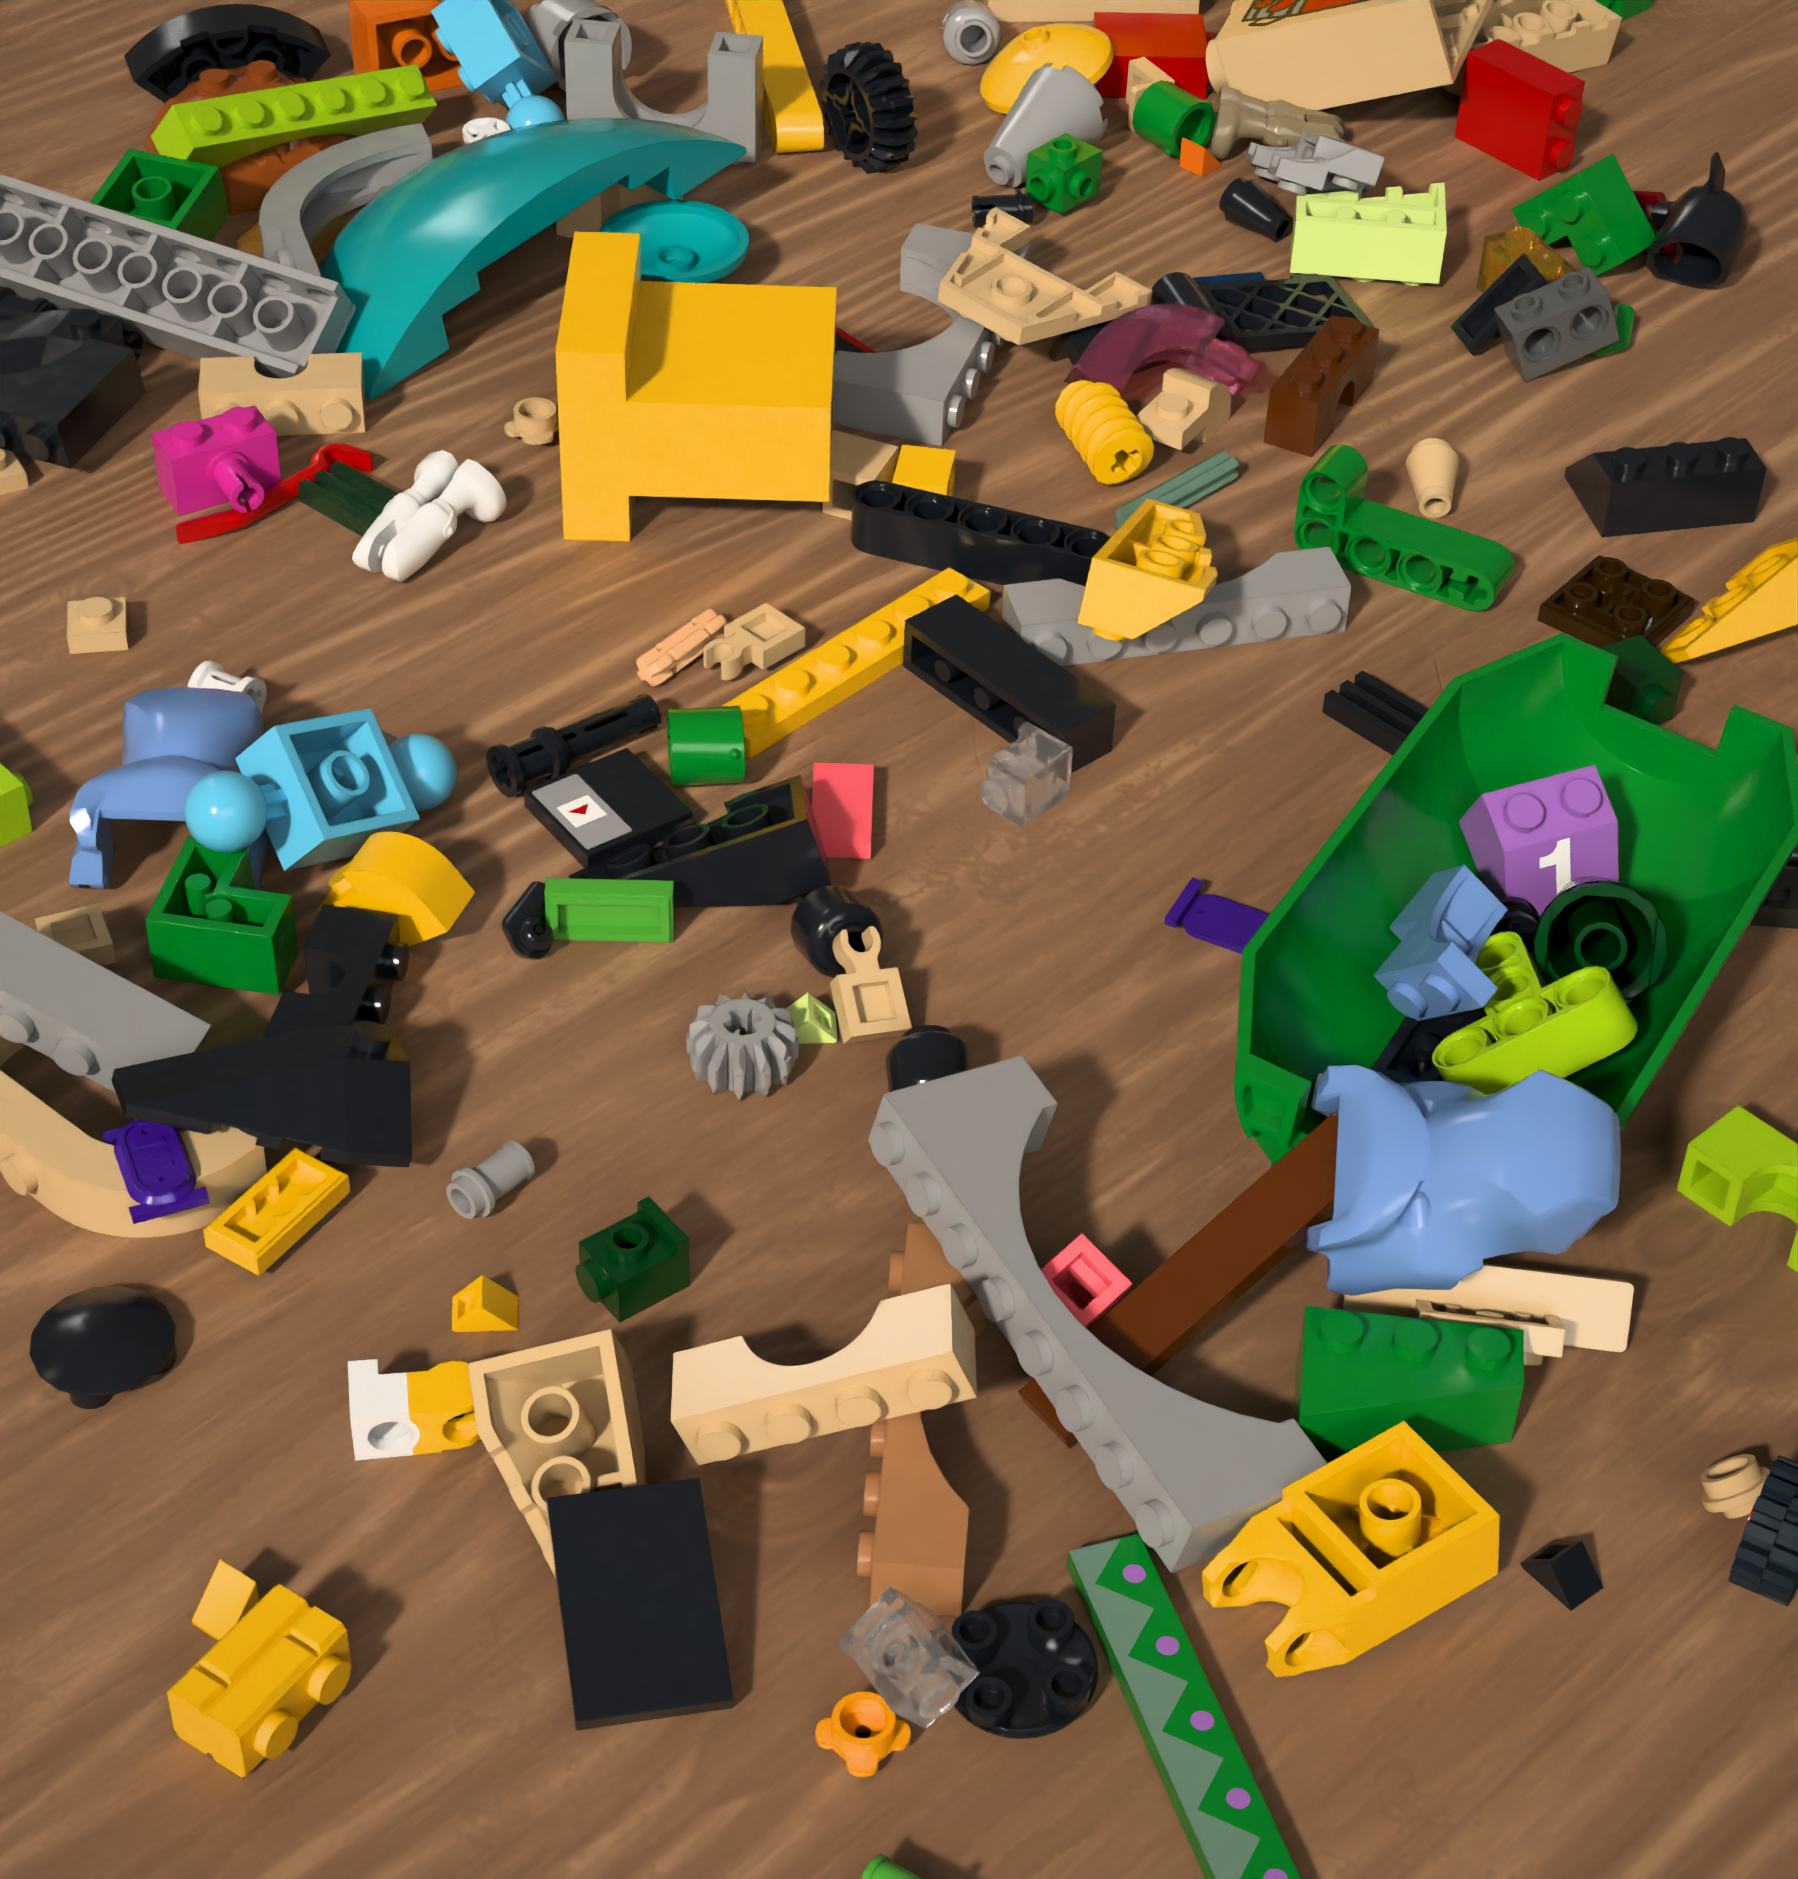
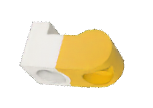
M377 1359L348 1361L350 1422L355 1461L441 1453L443 1450L469 1447L481 1440L477 1432L468 1363L448 1361L429 1369V1371L379 1374Z

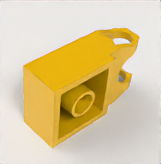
M1402 1421L1283 1488L1282 1500L1252 1516L1232 1542L1221 1550L1202 1571L1203 1597L1213 1608L1245 1607L1256 1602L1274 1601L1291 1607L1283 1621L1264 1641L1268 1652V1662L1265 1666L1275 1677L1295 1676L1307 1671L1346 1664L1498 1575L1500 1515L1405 1421ZM1248 1562L1232 1583L1223 1586L1227 1576L1236 1567ZM1305 1633L1301 1644L1292 1652L1286 1654L1290 1645Z

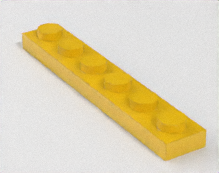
M948 567L722 705H739L741 708L745 756L751 759L903 664L906 619L956 594L980 611L986 612L990 609V590Z

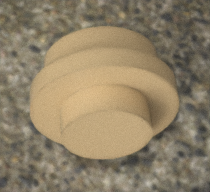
M1752 1454L1733 1456L1712 1465L1699 1478L1704 1488L1700 1499L1705 1510L1713 1513L1723 1512L1724 1516L1729 1519L1750 1514L1758 1496L1761 1494L1763 1484L1767 1475L1770 1474V1470L1766 1467H1760L1756 1457Z

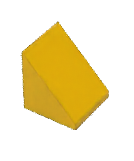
M484 1275L478 1277L452 1298V1331L519 1330V1297Z
M220 1559L192 1618V1624L219 1641L259 1602L256 1581Z

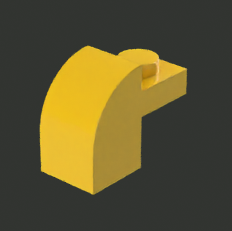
M378 832L370 835L351 862L341 867L330 878L328 884L332 889L317 908V911L319 913L323 905L398 915L400 942L407 943L411 947L448 932L475 894V891L453 864L430 844L404 833Z

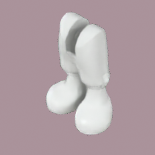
M440 450L430 453L417 465L413 486L395 495L386 504L382 513L370 525L354 550L352 560L361 569L373 573L383 571L387 578L402 583L419 570L453 535L457 528V516L463 511L477 522L487 523L495 521L506 509L505 493L495 477L478 462L467 459L458 466L456 459L449 452Z

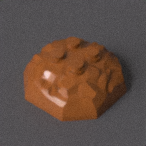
M265 60L254 61L236 69L205 70L200 73V80L189 83L177 96L166 101L164 108L157 113L145 143L146 152L159 154L151 135L173 104L306 83L307 80L302 77L288 76L276 70L273 62ZM328 134L286 142L261 150L220 168L229 215L260 210L264 197L283 174L308 157L328 147L351 139L350 134Z

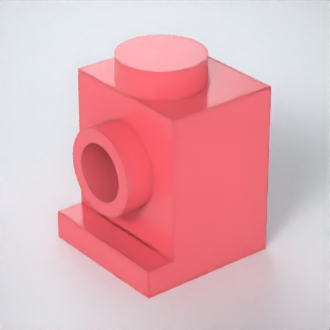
M1083 1233L1041 1269L1055 1294L1086 1329L1093 1326L1119 1303L1120 1298L1131 1289L1133 1284Z

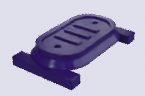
M1192 877L1165 916L1164 924L1176 928L1181 922L1184 930L1192 937L1242 954L1244 947L1270 914L1216 895H1199L1203 889L1204 881Z
M137 1120L124 1127L102 1132L104 1143L114 1145V1154L129 1195L133 1200L140 1203L139 1205L129 1207L133 1224L210 1204L205 1187L193 1190L196 1185V1174L182 1136L177 1131L180 1128Z

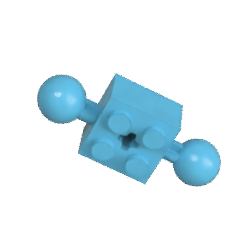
M437 0L442 3L431 10V13L439 25V28L435 30L439 41L450 54L455 53L461 64V67L457 69L458 74L472 93L479 91L491 104L499 103L509 109L505 122L509 124L510 130L543 122L565 120L562 110L554 101L539 95L557 82L558 78L513 2L510 0Z
M371 708L275 725L235 758L241 773L234 771L213 772L202 777L192 786L186 797L184 818L190 834L198 843L212 851L221 853L237 852L247 848L259 838L265 828L283 870L288 871L354 856L369 836L378 832L403 833L420 820L417 811L433 809L441 805L451 795L457 781V765L450 749L439 739L427 734H408L398 738L388 747Z

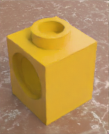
M902 445L892 483L954 497L956 450Z

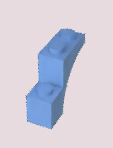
M1465 864L1433 873L1388 927L1401 942L1373 975L1388 990L1387 997L1390 1003L1402 1014L1415 1018L1417 1021L1483 1008L1498 989L1475 964L1486 940L1508 909Z

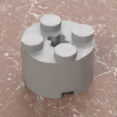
M544 0L542 3L533 5L528 10L525 19L526 24L558 78V81L552 84L555 87L566 92L564 40L573 19L621 23L622 69L626 71L632 52L630 31L624 21L609 8L594 0Z

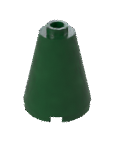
M1579 877L1563 887L1545 908L1537 922L1533 937V953L1536 967L1547 985L1585 967H1603L1611 974L1624 1000L1628 1004L1632 1002V998L1643 992L1648 986L1651 987L1660 977L1667 956L1665 926L1654 905L1637 890L1627 885L1598 877Z

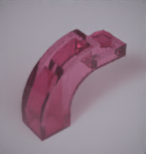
M1156 304L1127 312L1105 326L1081 353L1064 382L1070 384L1086 380L1094 383H1109L1121 394L1137 368L1154 361H1174L1190 367L1210 380L1226 385L1230 393L1236 396L1251 381L1259 365L1249 359V354L1241 346L1230 341L1222 342L1215 338L1225 322L1224 319L1203 309L1188 305Z

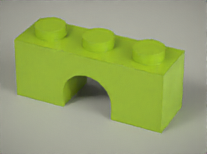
M1737 1105L1688 1143L1676 1191L1730 1227L1746 1215L1760 1211L1781 1214L1798 1225V1144ZM1798 1228L1787 1262V1266L1797 1273Z

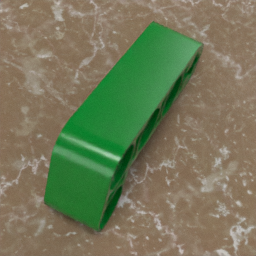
M1338 444L1331 446L1304 476L1299 489L1294 528L1295 542L1300 550L1330 547L1341 568L1474 612L1483 611L1490 607L1515 571V560L1511 552L1496 541L1364 499L1368 477L1367 463L1356 449L1348 445Z

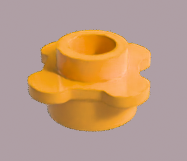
M863 1691L848 1694L839 1700L833 1709L832 1718H824L818 1722L815 1730V1739L821 1748L833 1749L846 1761V1769L851 1775L869 1777L877 1772L878 1762L892 1751H902L908 1747L911 1739V1730L905 1721L896 1720L892 1705L884 1697L872 1692ZM867 1733L870 1736L868 1738H858L856 1734Z

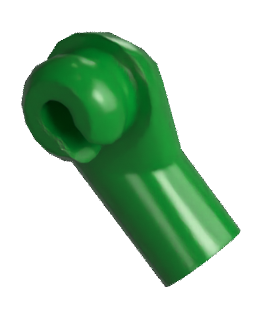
M1618 304L1612 307L1620 340L1590 353V355L1602 357L1628 348L1635 318V311L1631 306Z

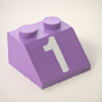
M1595 765L1481 794L1458 821L1482 883L1497 899L1511 896L1523 899L1529 904L1536 922H1538L1545 908L1563 887L1576 878L1593 876L1619 883L1618 821ZM1513 924V930L1517 926H1519V924Z

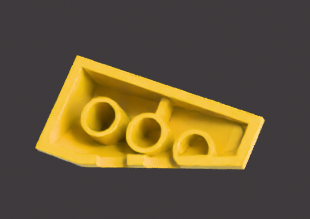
M1147 498L1093 556L1077 623L1092 627L1093 633L1104 639L1121 641L1126 638L1135 639L1201 603L1215 586L1218 574L1216 567H1210L1212 559L1211 549L1204 548L1207 535L1200 513Z
M1798 537L1770 545L1735 573L1725 583L1729 591L1720 597L1717 596L1710 599L1701 608L1705 615L1683 626L1660 652L1674 664L1797 625Z

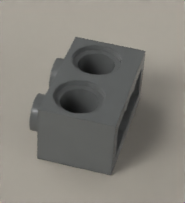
M1589 266L1576 272L1568 273L1552 283L1529 293L1521 294L1513 300L1494 308L1506 356L1524 382L1620 340L1609 293Z

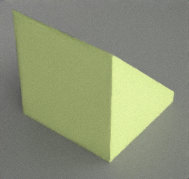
M808 992L786 1008L790 1010L791 1019L794 1022V1028H796V1037L799 1038V1044L835 1043L838 1041L836 1013Z

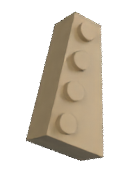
M1498 0L1492 3L1469 51L1496 39H1501L1570 73L1608 63L1622 17L1595 0ZM1467 56L1454 83L1442 86L1447 92L1456 94L1461 97Z

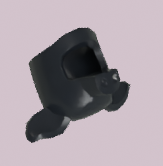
M1715 152L1711 156L1709 180L1703 186L1690 188L1676 201H1660L1652 210L1651 218L1658 233L1646 254V267L1654 276L1697 289L1714 288L1727 280L1743 253L1749 237L1748 215L1739 199L1724 190L1726 171L1719 152ZM1677 242L1683 247V254L1678 262L1673 263L1663 254L1662 247L1669 243Z

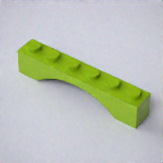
M417 64L173 104L151 135V138L160 155L222 168L261 150L307 137L328 134L362 136L399 126L423 124L437 104Z

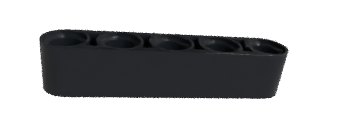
M886 481L864 482L854 488L852 493L851 541L853 546L859 551L939 571H944L950 567L965 577L1003 586L1058 578L1086 586L1093 556L1111 538L1106 533L1095 529Z

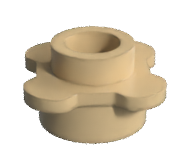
M540 397L526 398L517 402L513 409L514 420L504 425L505 434L509 437L520 436L523 442L531 445L552 442L554 439L553 434L559 429L556 405L552 401Z

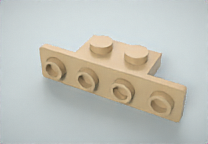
M1483 1263L1482 1269L1461 1279L1457 1286L1451 1290L1390 1289L1357 1296L1344 1294L1342 1310L1524 1330V1365H1541L1543 1355L1562 1358L1563 1345L1623 1352L1627 1347L1634 1287L1629 1281Z

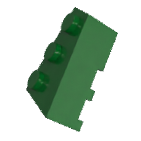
M1305 1306L1296 1361L1293 1418L1324 1459L1338 1458L1402 1421H1405L1436 1453L1511 1442L1524 1388V1330Z

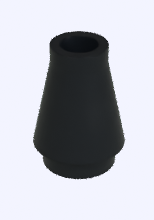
M1242 177L1235 179L1228 185L1221 196L1219 208L1225 213V219L1228 222L1264 235L1274 242L1282 240L1292 226V217L1284 213L1254 179L1246 180Z

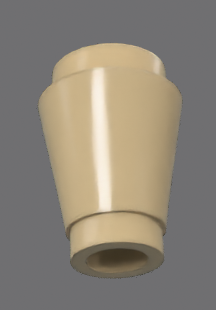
M1438 438L1424 439L1413 446L1406 459L1405 467L1419 505V511L1426 517L1439 518L1446 515L1451 509L1459 468V457L1448 442Z

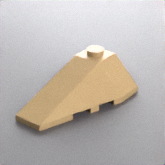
M612 1329L468 1363L477 1432L504 1478L519 1511L523 1514L541 1547L554 1576L555 1568L547 1514V1498L648 1485L642 1425L631 1360Z

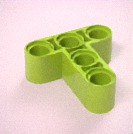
M1510 931L1500 932L1488 937L1475 964L1498 987L1497 991L1484 1006L1487 1016L1444 1038L1436 1046L1432 1054V1062L1443 1081L1465 1084L1485 1095H1489L1524 1079L1539 1069L1565 1078L1627 1046L1635 1037L1638 1031V1024L1611 974L1605 968L1599 966L1585 967L1547 985L1521 937L1517 933Z

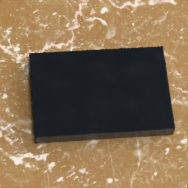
M700 1478L547 1498V1514L576 1731L731 1709L734 1699Z

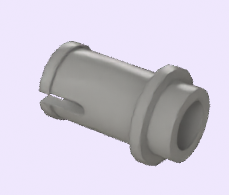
M508 1140L501 1145L500 1149L473 1168L461 1167L452 1174L451 1183L446 1188V1194L451 1206L459 1215L466 1219H472L475 1216H488L494 1211L495 1201L520 1183L533 1177L532 1175L535 1173L533 1159L520 1143Z

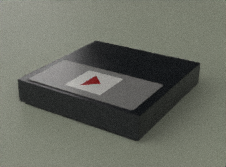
M628 748L524 790L525 807L584 868L635 844L652 846L664 841L667 836L675 832L673 826L690 818L692 819V811Z

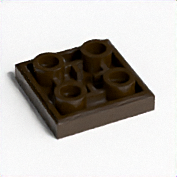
M1598 555L1540 604L1538 621L1597 648L1639 634L1656 647L1692 615L1695 599L1676 590L1667 581L1651 579L1627 568L1626 564L1619 559Z

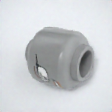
M974 0L957 2L948 8L942 17L940 25L942 43L949 55L959 63L967 65L983 63L991 58L998 49L1001 39L1000 25L991 9L983 3Z

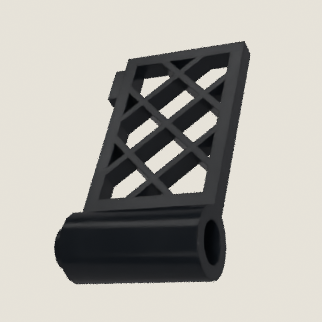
M1173 272L1160 278L1151 289L1153 290L1151 306L1157 317L1192 364L1199 368L1208 369L1218 366L1230 356L1232 351L1307 345L1331 315L1355 318L1362 324L1373 327L1331 276L1303 274L1291 275L1290 279L1197 285L1186 273ZM1322 294H1323V295L1326 297L1327 300H1324V299H1321V298H1318V297H1315V296H1312V295H1322ZM1271 298V299H1274V300L1283 302V304L1278 303V302H1275V301H1272V300H1269V299ZM1222 302L1231 303V304H1233V305L1238 306V308H1237V307H1234V306H1231V305H1228V304H1225V303H1222ZM1295 307H1298V308H1300V309H1303V310H1306V311L1315 313V314H1317V315H1313V314H1310V313H1307V312L1298 310V309H1296ZM1251 310V311H1254V312H1257V313H1260V314H1263V315H1266V316H1269V317H1272V318L1269 319V318H1266V317H1263V316L1254 314V313L1249 312V311ZM1284 321V322H1286V323H1289V324H1292V325H1295V326H1298V327H1293V326L1284 324V323H1282V322ZM1237 325L1254 331L1241 332Z

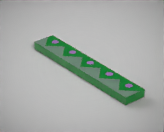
M1139 1533L1068 1551L1067 1569L1205 1879H1301Z

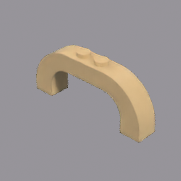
M0 1036V1068L7 1059L27 1045L14 1043ZM0 1070V1172L15 1192L20 1195L28 1193L51 1212L78 1227L110 1236L128 1238L163 1237L201 1229L213 1222L267 1173L264 1147L255 1145L257 1137L248 1135L240 1129L221 1125L217 1132L208 1135L186 1130L181 1133L196 1174V1185L193 1190L205 1187L210 1204L133 1224L129 1207L139 1205L140 1203L133 1200L127 1191L114 1154V1145L90 1137Z

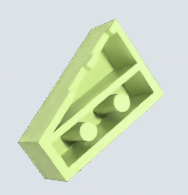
M1445 182L1430 184L1428 193L1402 195L1403 189L1401 186L1386 187L1385 196L1358 199L1359 194L1355 190L1306 194L1305 196L1297 195L1290 249V273L1350 277L1359 282H1371L1375 279L1400 281L1410 286H1419L1425 283L1439 284L1447 233Z

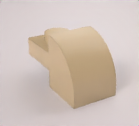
M1174 367L1167 370L1163 375L1162 392L1136 415V419L1142 424L1145 432L1152 440L1178 450H1182L1192 439L1205 444L1230 419V391L1224 384Z

